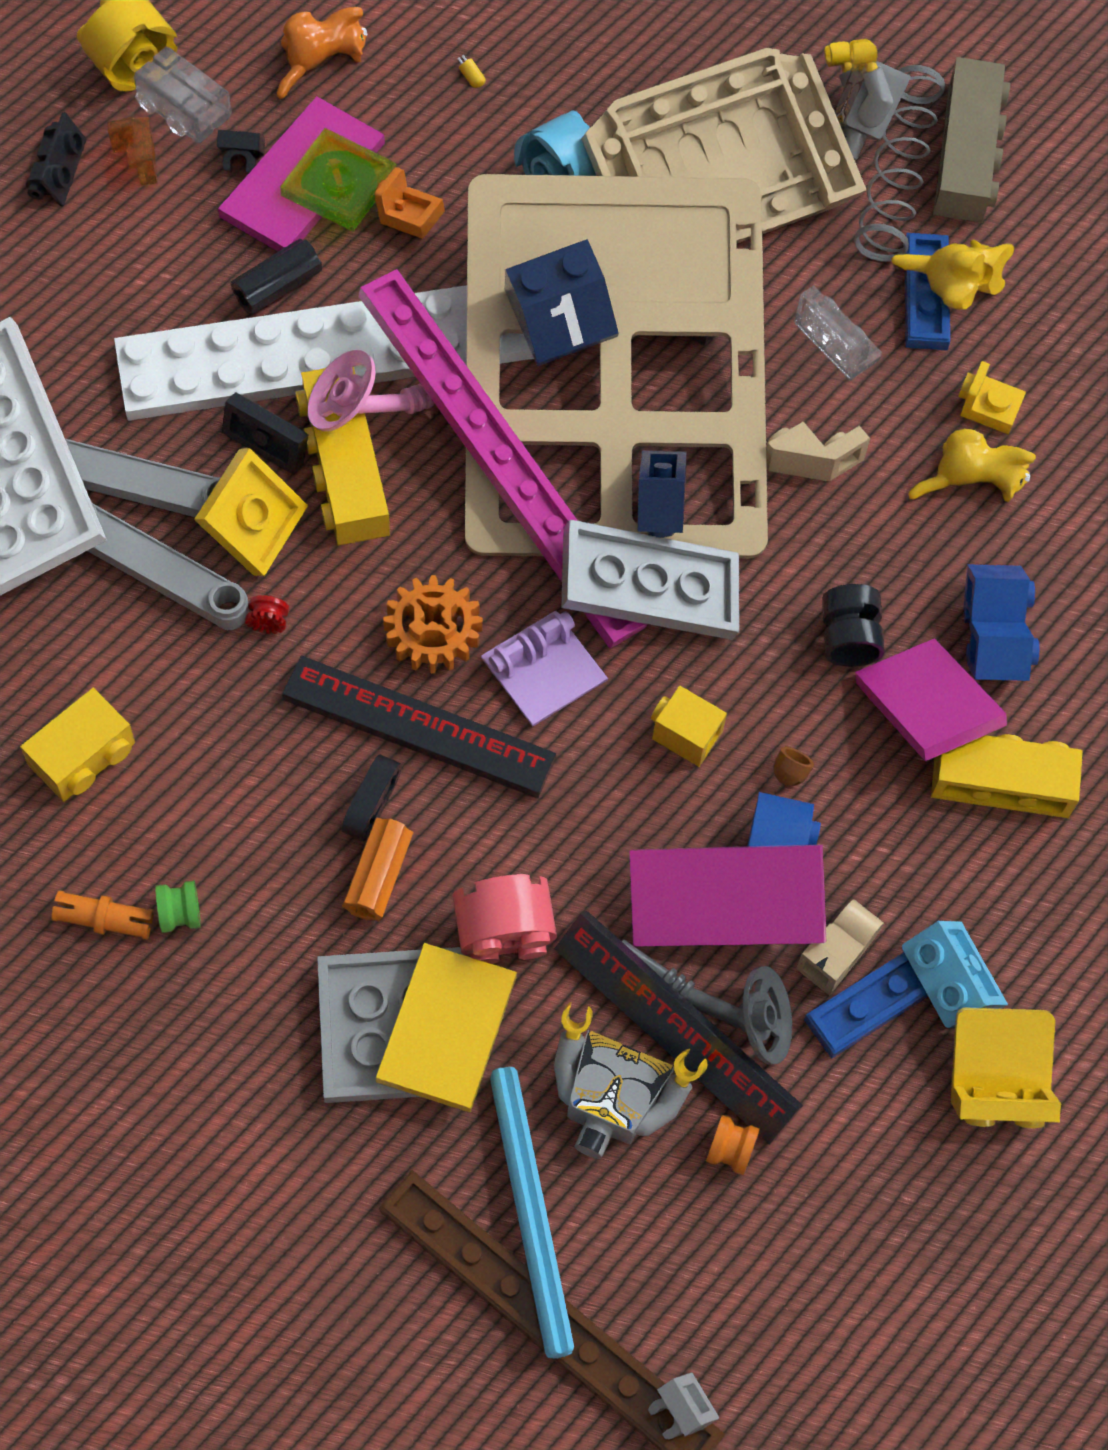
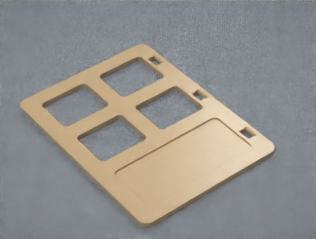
M482 174L472 179L468 187L467 367L522 444L597 447L600 451V520L594 524L648 535L647 532H638V523L632 518V450L637 446L728 448L732 453L733 522L729 525H683V533H674V535L665 538L739 553V558L750 559L761 555L768 542L762 196L757 183L746 178ZM751 228V250L737 249L736 229ZM588 239L605 277L619 332L618 337L600 343V407L593 411L504 409L499 402L500 338L507 333L523 334L504 290L505 269ZM637 335L726 337L730 341L731 409L727 412L635 410L631 403V339ZM753 354V377L739 376L738 355ZM466 448L465 542L468 549L480 556H543L520 523H505L499 518V493ZM755 483V508L752 506H741L740 484Z

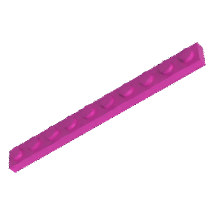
M396 269L362 286L358 297L562 581L564 527L569 520L578 521L400 272ZM584 612L609 649L643 630L648 625Z

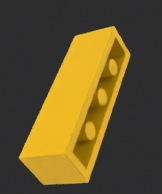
M326 368L301 372L303 390L295 391L300 417L308 416V403L311 392ZM331 389L328 392L325 402H327ZM332 413L325 417V419L329 422L339 420L341 416ZM357 413L349 422L333 431H321L310 422V427L304 428V432L309 434L307 441L308 454L317 453L319 465L312 466L317 492L325 491L328 503L321 504L325 530L334 529L338 546L390 536L388 508L365 413Z

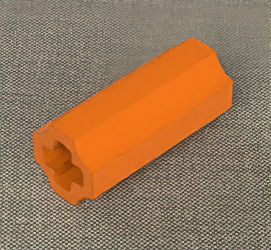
M376 817L342 905L351 915L364 920L380 921L382 919L414 833L405 824L390 818L381 819Z

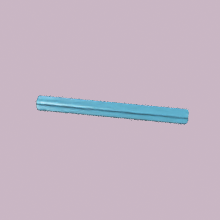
M514 1067L497 1068L492 1071L490 1081L545 1354L548 1358L565 1357L572 1354L574 1342L518 1072Z

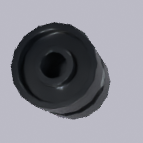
M864 584L840 585L825 592L822 597L823 622L827 627L824 632L826 659L835 665L844 667L864 666L880 660L885 653L883 628L879 624L882 619L880 592L876 588Z

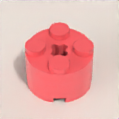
M526 874L493 877L475 882L476 892L464 896L462 887L453 893L460 948L463 955L490 964L499 962V955L517 952L519 959H534L546 955V945L557 938L548 880L545 877L540 876L538 884H531L530 875Z

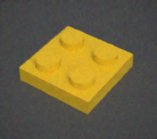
M250 448L238 450L194 520L252 575L265 576L308 505Z

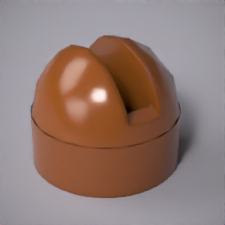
M784 746L775 758L773 765L774 776L779 783L786 786L802 784L812 771L814 762L801 751Z

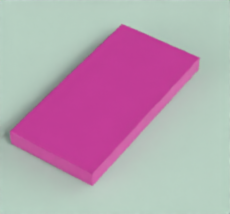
M316 96L218 208L219 217L278 252L299 238L303 240L325 214L314 208L306 200L302 192L301 182L307 167L316 159L332 153L352 154L369 163L385 144L384 134ZM335 160L329 162L339 196H341L345 190L338 163Z
M823 845L633 849L629 851L633 946L811 944L827 942Z

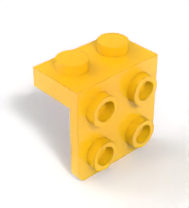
M967 1007L958 1010L955 1019L951 1104L960 1119H965L967 1124L979 1127L995 1125V1120L1015 1121L1014 1123L1017 1126L1024 1128H1042L1045 1126V1122L1060 1123L1061 1103L1051 1090L1055 1018L1049 1011Z

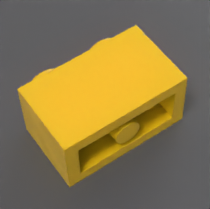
M93 687L20 747L28 766L65 802L73 794L80 795L94 783L96 775L108 765H116L123 761L130 753L135 740L130 724Z

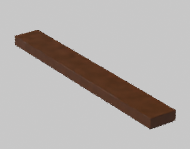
M411 1170L381 1204L379 1211L545 1352L528 1267L416 1172ZM565 1299L574 1349L572 1354L552 1359L657 1449L714 1450L725 1436V1433L713 1423L687 1436L682 1434L672 1439L664 1438L662 1433L673 1426L674 1417L666 1408L653 1415L649 1413L648 1409L655 1400L662 1398L657 1389L665 1385V1383Z

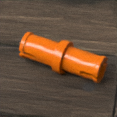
M58 890L54 901L58 902L60 906L74 909L53 906L52 921L94 928V933L102 935L107 930L142 937V939L146 940L149 938L151 932L149 925L132 921L152 924L154 909L114 903L112 897L104 895L99 900Z

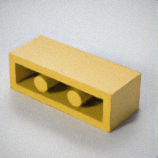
M1010 734L997 737L985 735L934 758L931 798L1069 818L1079 802L1083 750L1069 748L1067 744L1057 741L1041 744L1023 741L1019 736Z

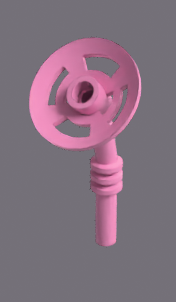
M352 350L337 357L318 378L309 398L308 417L311 424L317 429L333 431L345 425L357 413L405 411L408 414H413L431 408L434 402L421 384L404 388L400 391V394L369 395L375 380V363L372 357L364 351ZM358 365L365 366L367 370L363 378L356 374L353 375L352 367ZM331 389L327 402H325L328 392ZM332 413L341 416L339 420L334 422L327 421L325 417Z

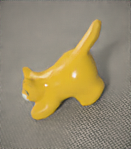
M973 239L970 241V247L964 244L953 243L938 249L933 255H894L891 261L894 265L904 270L925 273L931 290L941 297L945 305L956 310H964L972 305L977 291L993 295L1002 291L1005 286L1002 271L1006 262L1014 253V246L1006 243L996 247H989Z
M960 429L952 433L942 447L943 457L938 465L937 476L918 482L909 491L908 495L913 500L949 485L959 486L981 482L994 484L1002 491L1004 501L1009 502L1014 494L1030 481V473L1026 469L1034 462L1036 455L1014 446L1001 445L997 448H990L982 433L972 429Z

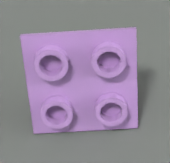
M557 611L552 612L481 655L482 660L532 727L608 680L604 672L571 631L575 624L570 614L566 611L561 614Z

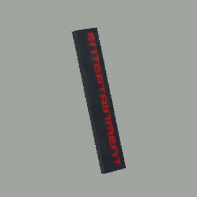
M302 655L282 693L283 700L535 798H539L556 760L555 752Z
M588 911L578 916L554 948L674 1059L684 1050L690 1049L684 1059L686 1069L691 1072H697L700 1063L706 1059L707 1069L697 1080L748 1126L760 1128L758 1135L769 1145L777 1139L803 1107L795 1097Z

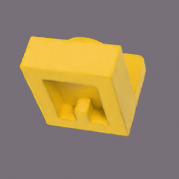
M982 361L977 374L974 375L968 372L958 396L966 399L960 416L1009 434L1026 391L987 377L986 374L990 364Z

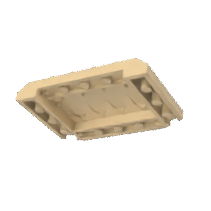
M764 48L615 100L581 138L596 176L746 178L754 181L760 187L762 196V234L836 208L861 196L867 190L811 54L802 53L800 56L780 54L778 49ZM751 228L736 229V244L751 239Z

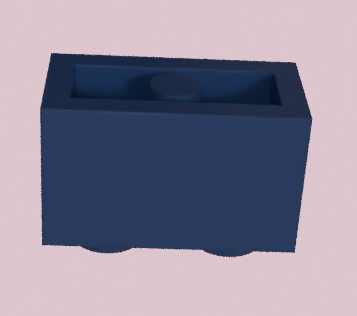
M642 450L638 491V532H647L648 535L658 538L670 537L674 533H683L687 452Z

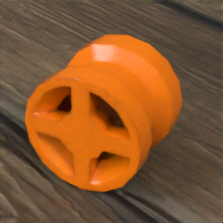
M722 1115L706 1162L712 1165L719 1163L730 1165L734 1173L743 1176L760 1128L751 1125L742 1128L734 1125L732 1118Z

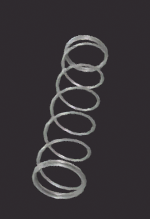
M909 65L898 70L903 73L909 71L927 73L934 78L914 76L910 80L926 79L940 86V91L931 97H915L904 92L901 98L916 104H928L942 97L945 90V82L937 71L923 65ZM917 106L899 108L893 114L902 122L917 128H930L936 125L938 121L932 111ZM910 109L921 110L932 115L934 120L929 125L914 124L903 119L898 112ZM885 131L883 135L885 143L876 150L874 156V164L878 174L869 181L866 190L867 198L871 205L861 213L859 218L860 229L856 232L854 242L856 248L866 257L877 261L890 262L894 255L907 253L909 247L908 238L900 230L886 224L863 226L865 214L874 207L880 214L890 219L907 221L915 217L916 211L908 203L899 200H885L874 203L870 192L872 184L881 176L891 185L907 190L921 187L924 181L919 174L908 169L895 168L881 172L878 165L879 154L887 145L896 153L912 159L924 158L929 155L931 150L925 142L912 137L888 140ZM902 140L915 141L924 145L927 151L923 155H910L897 150L891 143ZM890 172L910 173L919 179V183L915 186L900 185L889 180L884 174ZM887 203L900 204L911 209L912 214L909 217L892 216L880 210L877 205ZM874 230L891 233L903 242L904 247L901 249L883 247L871 240L866 232ZM863 234L872 245L881 250L899 253L881 255L871 252L862 246L859 237Z

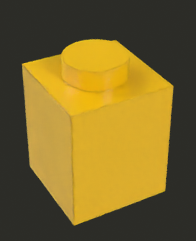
M679 686L671 699L664 696L653 711L651 720L655 722L652 740L700 767L723 733L727 713L684 687Z

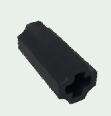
M299 238L230 281L231 289L241 307L247 313L255 314L322 271V262L318 258L313 246L306 239L302 240Z

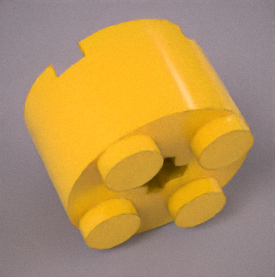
M101 0L100 7L93 13L87 23L78 30L76 36L86 55L108 82L119 91L139 89L135 82L146 76L151 82L157 79L170 66L178 48L174 43V37L177 38L176 32L149 0Z

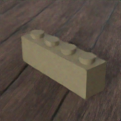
M956 57L949 82L933 215L982 223L987 207H995L999 182L992 181L993 173H999L1003 155V148H997L996 143L997 140L1003 139L1007 119L1006 115L1000 114V108L1006 107L1010 91V82H1003L1005 64Z

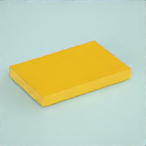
M424 943L376 1075V1083L471 1112L517 978V972Z

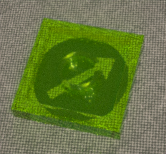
M324 128L280 186L281 196L353 232L375 203V191L378 184L388 177L392 170L397 167V163Z

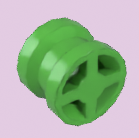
M195 880L185 881L181 887L170 888L166 884L156 885V902L162 933L172 932L176 926L183 925L190 929L201 928Z

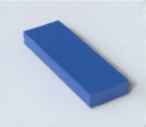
M906 234L909 243L906 254L933 255L938 249L949 245L948 235ZM905 270V348L948 350L950 345V308L943 303L941 297L931 290L925 273Z
M903 952L806 1014L804 1021L832 1059L921 1002L928 995Z

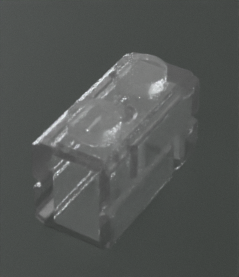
M166 46L153 57L152 62L148 61L135 72L136 99L140 106L149 114L154 112L160 114L166 119L170 129L180 137L186 134L196 143L200 144L213 133L214 128L218 129L231 116L229 92L170 47Z

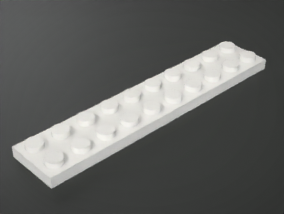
M467 285L415 293L467 366ZM362 301L114 338L128 421L225 406V401L235 392L252 402L293 396L295 391L303 390L301 372L327 368L337 357L352 350H362L372 357L375 363L374 383L415 377ZM507 333L501 336L500 364L534 359L524 334ZM362 365L354 366L355 374L363 378L367 370L366 367Z

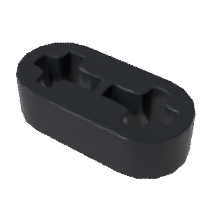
M381 754L375 758L347 810L342 824L343 833L363 842L367 840L376 817H380L398 782L402 770L401 763Z

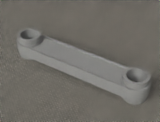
M65 439L87 490L188 516H197L221 478Z
M92 503L107 541L87 550L88 552L211 621L219 628L234 630L245 623L246 615L249 613V602L245 591L238 584L225 579ZM226 602H234L238 604L235 608H232L230 610H223L219 608L222 604Z

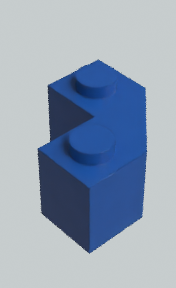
M967 564L963 609L964 623H969L971 637L970 644H967L966 657L967 665L976 680L1030 681L1031 665L1038 664L1039 640L1034 638L1025 623L1027 608H1032L1034 605L1035 584L1034 581H1030L1022 566Z

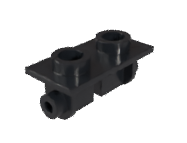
M62 112L59 122H52L50 126L44 129L43 139L37 153V157L42 162H34L30 176L25 183L28 189L27 194L33 199L41 200L45 195H51L60 206L65 204L87 140L66 112Z

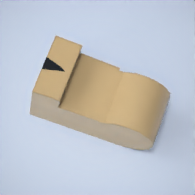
M853 899L842 910L835 921L826 927L827 942L811 943L802 953L796 969L830 996L878 935L884 922Z

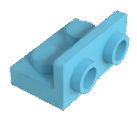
M937 921L902 945L906 957L945 1027H955L956 1013L961 1008L1002 1009L1008 1005L962 922Z

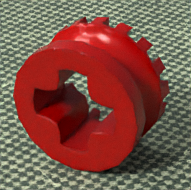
M257 595L249 600L248 607L251 612L245 618V623L248 624L249 628L253 627L254 631L259 629L260 633H263L265 629L267 634H271V632L273 634L282 633L286 629V620L284 618L289 614V605L285 601L267 595Z

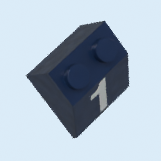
M588 239L505 269L504 290L537 367L618 337L619 332L605 277Z

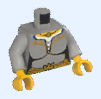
M868 39L853 40L850 44L845 41L835 42L824 49L825 61L828 67L841 65L843 74L839 75L844 89L835 114L855 160L858 159L866 139L881 140L911 78L910 75L878 62L877 48Z
M569 1002L565 1006L561 1017V1022L566 1031H563L560 1035L554 1061L558 1096L565 1104L569 1105L567 1117L583 1125L574 1147L589 1157L601 1159L611 1137L631 1144L637 1135L649 1136L676 1118L692 1089L690 1081L698 1079L706 1071L708 1064L707 1060L704 1059L700 1063L697 1072H691L684 1065L685 1056L689 1053L690 1049H686L679 1054L673 1066L588 1030L584 1038L581 1033L588 1029L593 1017V1011L588 1006L586 1020L581 1023H575L569 1017L572 1003Z

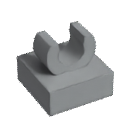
M693 1373L674 1378L657 1389L662 1398L655 1400L648 1409L649 1413L653 1415L666 1408L674 1417L673 1426L662 1433L665 1439H672L682 1434L684 1436L690 1435L706 1428L719 1419L718 1414Z

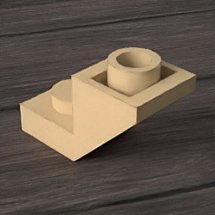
M801 422L790 430L788 428L780 429L768 440L766 468L771 472L831 481L864 461L870 437L858 426L846 434L844 432L835 434L823 445L808 426Z

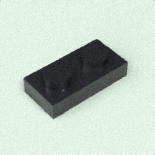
M237 392L225 401L221 433L250 448L253 452L293 475L304 465L309 434Z

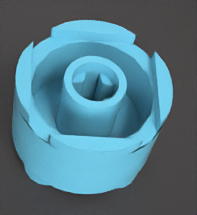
M572 110L519 137L515 144L514 160L516 167L522 165L525 175L596 176L581 139L590 127L583 121L578 112Z

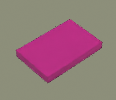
M935 638L855 672L856 684L924 761L1007 726V716L1004 710Z

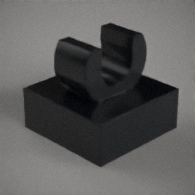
M218 129L217 147L222 151H227L222 161L224 170L232 172L233 160L237 156H244L247 160L246 172L249 174L257 165L253 154L264 155L265 137L260 133Z

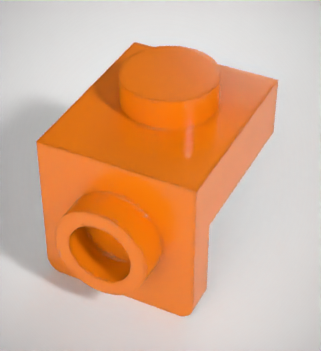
M397 167L392 170L385 180L378 184L375 191V202L380 223L421 239L427 235L445 212L443 199L407 187L405 172Z

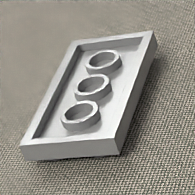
M569 520L564 527L561 608L733 640L739 633V553Z

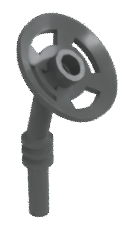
M626 940L622 941L698 1011L736 1028H741L743 1032L747 1033L755 1054L762 1062L772 1065L779 1064L785 1059L792 1039V1013L786 988L774 969L768 966L754 968L745 984L743 1003L736 1007L695 989V982L690 980L686 983V976L683 974L676 976V969L667 970ZM757 980L755 991L750 993L752 985ZM769 1035L775 1037L773 1045L769 1051H766L763 1041Z

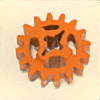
M431 575L429 585L424 586L417 578L412 579L413 590L409 592L405 588L399 587L397 589V599L399 602L388 600L387 602L388 616L383 617L384 631L388 632L386 634L387 646L397 647L396 659L399 662L408 656L411 657L412 669L415 671L422 663H428L430 673L436 672L438 663H444L445 667L451 671L454 669L455 657L467 662L470 651L468 647L478 648L480 635L478 632L482 631L483 618L478 616L480 614V604L478 601L469 602L470 590L467 587L456 592L454 590V579L452 578L444 586L438 585L436 575ZM407 615L410 617L409 631L405 633L402 625ZM461 616L464 624L460 633L457 631L456 625L457 617Z

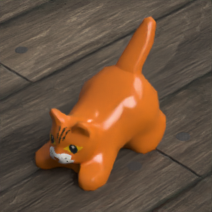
M349 7L331 14L323 22L317 21L310 12L296 13L286 21L283 28L284 36L281 40V46L286 51L287 62L291 70L279 83L276 92L279 99L285 98L290 89L306 71L314 69L327 58L337 53L350 55L356 63L361 62L362 50L365 47V40L368 35L366 28L360 26L359 23L363 16L362 8Z

